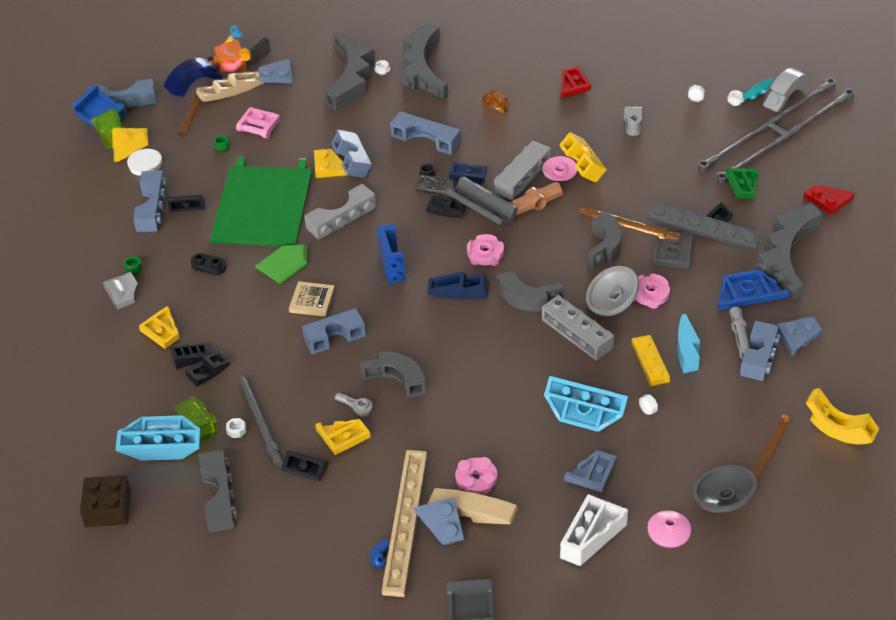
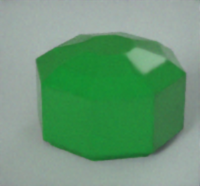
M220 135L213 139L214 148L218 151H225L230 147L229 137L225 135Z
M135 256L129 257L123 262L127 273H139L143 268L141 259Z

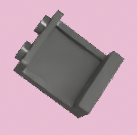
M477 579L447 582L449 620H494L492 580Z

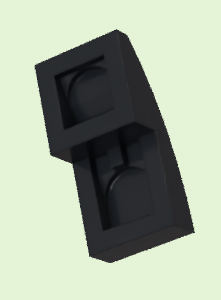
M432 195L426 211L446 217H461L466 205L451 196L448 201Z
M220 351L204 356L203 363L186 369V376L196 386H199L225 370L230 365V360Z

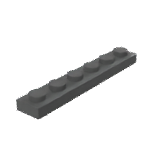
M653 201L647 218L650 221L752 251L755 250L760 232L656 201Z

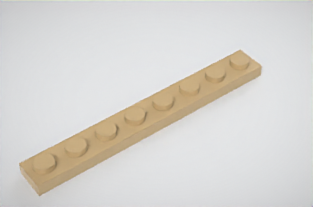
M406 450L382 586V595L405 596L418 517L414 512V507L420 505L427 451Z

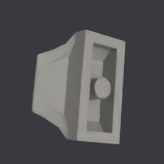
M131 272L103 281V286L117 310L135 303L134 291L138 283Z

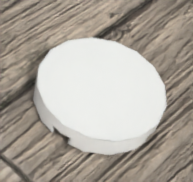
M153 149L138 150L132 153L127 160L130 171L141 176V171L159 170L163 163L161 154Z

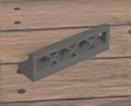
M460 177L457 187L447 189L446 192L449 196L499 225L512 224L518 210L517 206L466 177Z

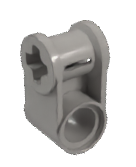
M624 107L626 133L630 136L641 134L642 107Z

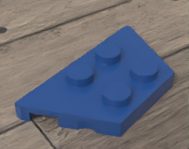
M760 269L724 275L718 311L789 298L790 291L788 289H781L777 286L776 280L768 277Z

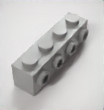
M535 141L525 146L511 164L507 165L504 171L496 176L494 180L495 194L513 201L540 173L544 162L550 159L551 148Z
M558 295L542 306V320L596 361L613 350L614 335L601 327L595 320L586 316L581 310L571 305L568 300Z

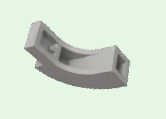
M795 68L786 69L771 85V92L763 106L779 114L789 96L795 90L803 93L812 78Z

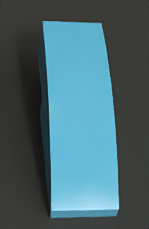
M686 314L681 316L677 339V355L684 374L697 371L700 360V340Z

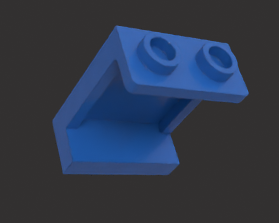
M96 84L88 88L86 93L77 99L72 106L79 118L104 137L128 115L126 107L121 102L119 104L114 102L101 92Z
M395 224L376 227L378 251L387 283L405 281L404 253L402 251L398 252Z

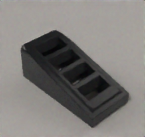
M208 342L169 347L176 369L202 362L204 356L213 353Z

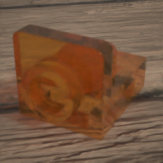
M496 89L491 90L482 97L484 110L493 106L502 113L509 111L508 97Z

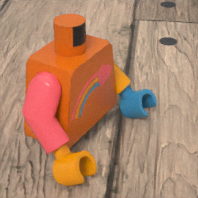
M236 25L230 30L233 35L229 36L225 43L214 47L215 56L206 57L208 66L218 65L221 73L247 70L245 61L250 59V51L247 48L241 49L238 39L236 40V38L242 36V31Z

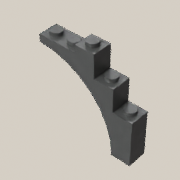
M425 22L402 39L404 53L401 55L403 68L401 71L402 85L412 90H416L419 87L444 100L448 97V85L429 69L425 61L431 48L440 40L439 27L430 22Z
M339 31L333 33L334 47L346 58V69L333 85L324 90L325 103L335 111L366 94L365 80L371 78L370 64L375 62V51L372 46L365 42L357 44Z
M813 203L775 217L774 233L766 236V251L758 254L756 263L757 269L765 272L770 278L774 277L777 283L784 289H788L790 296L795 301L801 299L804 285L792 267L790 254L801 238L821 225L822 213Z

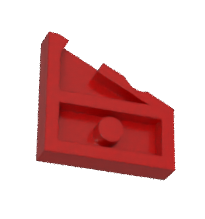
M578 66L562 70L561 98L591 90V84Z
M815 184L804 192L803 198L833 215L852 201L855 193Z

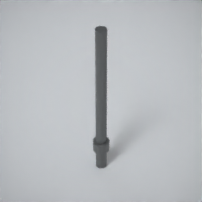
M243 377L239 380V383L266 443L268 456L272 457L275 467L279 468L283 465L279 455V447L272 439L247 379Z

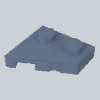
M287 59L258 67L259 82L292 84L290 60Z
M814 316L777 324L779 326L778 332L791 356L795 355L799 348L802 346L806 347L810 344L811 340L818 338L822 332Z
M596 450L588 459L581 461L578 467L571 473L569 471L566 472L564 481L603 493L615 466L617 456Z
M454 497L414 507V512L443 546L465 541Z

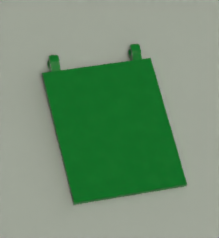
M238 156L237 166H230L210 243L270 246L296 245L312 175V169H307L306 158H299L298 168L246 166L245 156Z

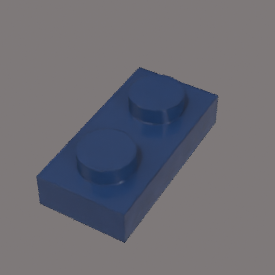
M453 162L449 172V179L459 180L460 177H466L473 182L484 183L487 166Z

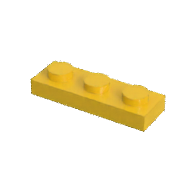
M651 335L632 338L631 344L650 386L669 383V373Z

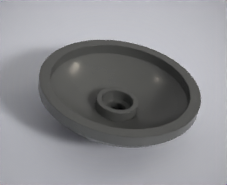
M736 465L720 466L707 471L698 478L693 487V496L695 502L701 508L715 513H727L738 510L748 504L757 492L758 483L755 475L747 468Z

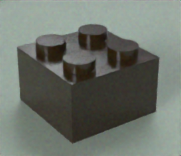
M127 475L84 478L80 515L85 527L128 524L131 489Z

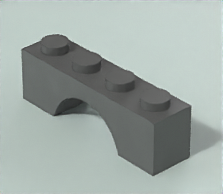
M224 450L200 453L198 455L203 483L212 484L218 488L216 495L204 503L208 531L211 533L235 528L234 520L237 519L236 507H232L231 504L235 502L234 491L229 488V486H233L232 475L227 473V470L231 469L229 457L225 458Z

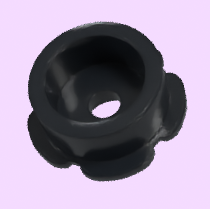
M423 164L420 167V177L429 180L436 175L432 164Z

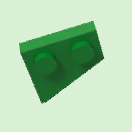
M727 169L726 176L737 199L754 198L758 181L757 175L759 174L758 169Z

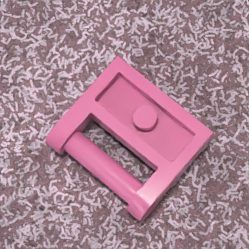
M250 107L238 121L236 130L261 135L262 138L268 139L271 131L280 121V115ZM246 124H251V125L263 127V129L257 128V127H254V126H250V125H246Z

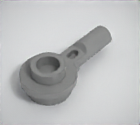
M339 392L335 396V400L350 405L353 408V412L358 416L365 417L372 411L373 405L368 398L356 400Z

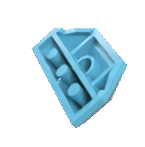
M549 376L544 393L546 400L560 422L600 432L622 418L628 396L552 376Z
M183 415L140 417L124 429L118 430L116 451L141 461L183 459L199 449L201 429Z

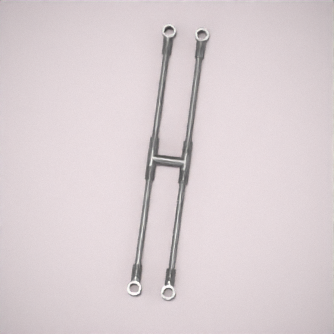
M827 78L826 83L818 87L816 91L781 114H777L764 122L756 130L718 155L699 161L698 170L700 172H707L709 166L716 163L719 158L768 128L780 135L774 142L736 167H732L741 169L775 145L781 144L799 132L802 127L837 104H841L846 100H852L854 90L845 89L844 94L833 103L788 131L775 124L782 117L817 94L823 93L827 89H834L836 80L834 78ZM719 172L716 181L718 184H725L728 179L726 172Z

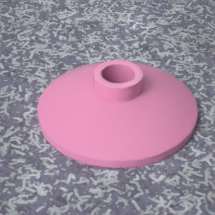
M563 156L552 157L546 160L542 166L543 174L554 181L569 180L577 174L578 170L575 167V161Z
M661 511L650 518L648 534L658 545L670 548L678 547L686 543L690 538L691 525L688 519L678 512Z

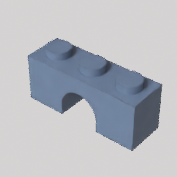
M337 130L331 144L336 154L345 156L342 167L346 175L365 178L371 170L372 164L357 134Z
M356 308L302 326L303 339L311 355L330 349L328 338L333 335H342L346 338L347 342L366 336L364 322Z
M755 321L750 336V348L756 350L746 348L741 363L740 376L764 381L765 374H770L772 363L769 361L775 358L776 348H774V345H779L781 336L777 334L779 326Z

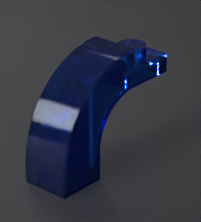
M192 58L179 64L169 74L163 86L171 94L184 97L189 86L195 80L202 77L221 80L223 74L218 71V67L212 65L205 58Z

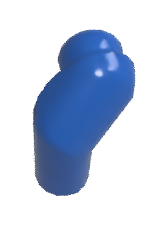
M382 539L370 551L371 564L376 568H381L385 564L386 559L383 553L390 546L386 539Z

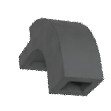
M603 211L592 219V233L603 241L588 252L587 265L592 269L602 264L605 260L610 263L614 262L621 251V226L615 217Z
M515 271L497 275V289L501 297L515 308L539 312L542 311L543 305L559 295L563 298V285L561 282L543 287H530L519 280Z
M381 352L378 353L379 359L360 362L362 381L390 377L397 379L403 384L407 398L426 395L423 371L411 358L399 353Z

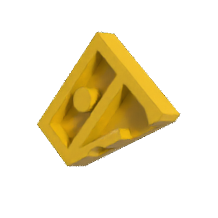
M147 128L112 129L114 162H119L132 153L148 146Z
M332 149L314 150L316 178L346 176L342 167L343 161Z
M168 306L139 325L142 333L164 349L180 339Z
M360 419L347 422L335 421L334 425L322 426V423L315 424L316 431L334 455L371 438L370 431Z

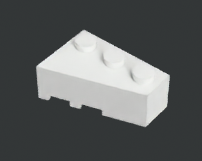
M588 494L561 541L560 558L581 566L627 525L628 509Z

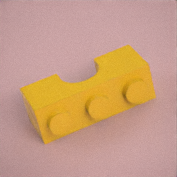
M569 132L559 146L567 156L577 161L575 167L582 177L597 182L606 172V167L584 138Z

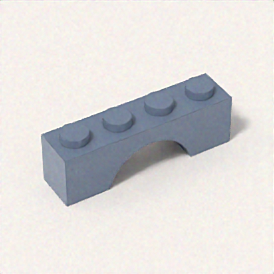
M153 79L138 80L132 87L123 91H111L106 89L104 85L99 86L101 92L117 104L121 102L126 108L156 104V91Z
M399 112L390 123L391 137L404 141L414 137H427L436 143V150L452 155L461 144L460 129Z
M163 170L141 171L140 187L142 196L150 199L144 204L135 207L133 217L136 232L158 231L159 224L162 223L161 212L164 211L163 200L166 198L167 178L164 177Z

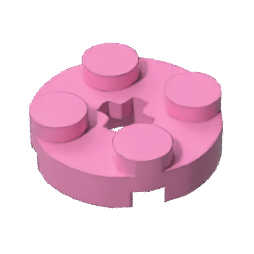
M478 235L475 240L472 241L471 239L468 242L467 255L473 265L496 266L504 255V244L502 241L500 243L494 235Z
M650 274V276L646 277L641 275L638 277L639 290L634 300L652 309L658 308L660 304L668 300L670 287L668 286L669 282L667 279L657 274Z
M470 458L458 463L455 477L457 487L461 491L463 489L466 492L486 495L492 491L491 488L494 485L496 486L498 481L497 469L489 458ZM475 474L480 475L479 479H475L472 476Z

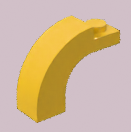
M820 388L813 389L806 401V405L813 413L810 418L811 422L828 436L845 443H872L880 429L869 413L848 415L837 410Z

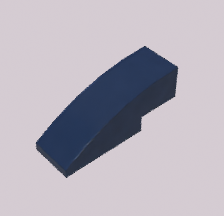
M465 272L429 278L427 293L428 295L450 299L488 297L489 282L485 273L467 277Z

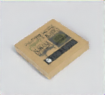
M298 281L289 306V312L326 317L335 292V285Z

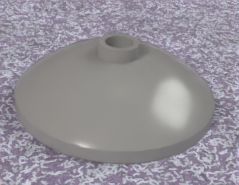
M614 266L602 271L592 280L587 289V306L594 314L599 316H613L624 311L632 304L638 294L639 279L632 269L625 266Z

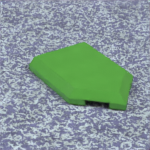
M308 244L281 246L256 264L255 268L279 284H282L307 265Z

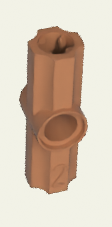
M554 182L540 189L532 187L526 191L524 196L510 203L518 207L516 215H519L533 208L535 210L543 209L547 202L562 196L563 191L560 184Z

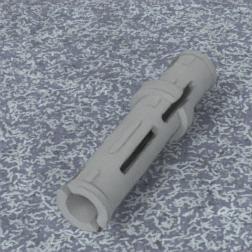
M733 307L729 310L732 320L731 329L735 333L739 357L742 358L746 348L750 349L746 332L747 323L743 319L742 309Z

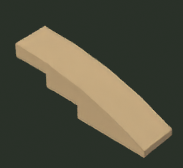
M258 71L231 73L226 80H214L212 86L198 87L196 94L203 102L219 100L251 90L265 82H259Z
M440 488L434 489L427 503L430 504L454 497L458 516L470 517L473 523L511 524L518 509L517 505L497 498Z

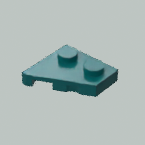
M770 77L766 78L744 92V101L748 98L753 100L759 96V93L762 95L769 90L768 86L774 83Z

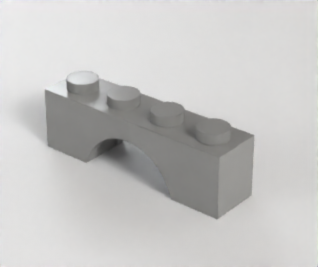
M360 184L348 191L349 200L341 208L334 210L317 208L304 215L306 229L320 240L375 209V194L365 185Z

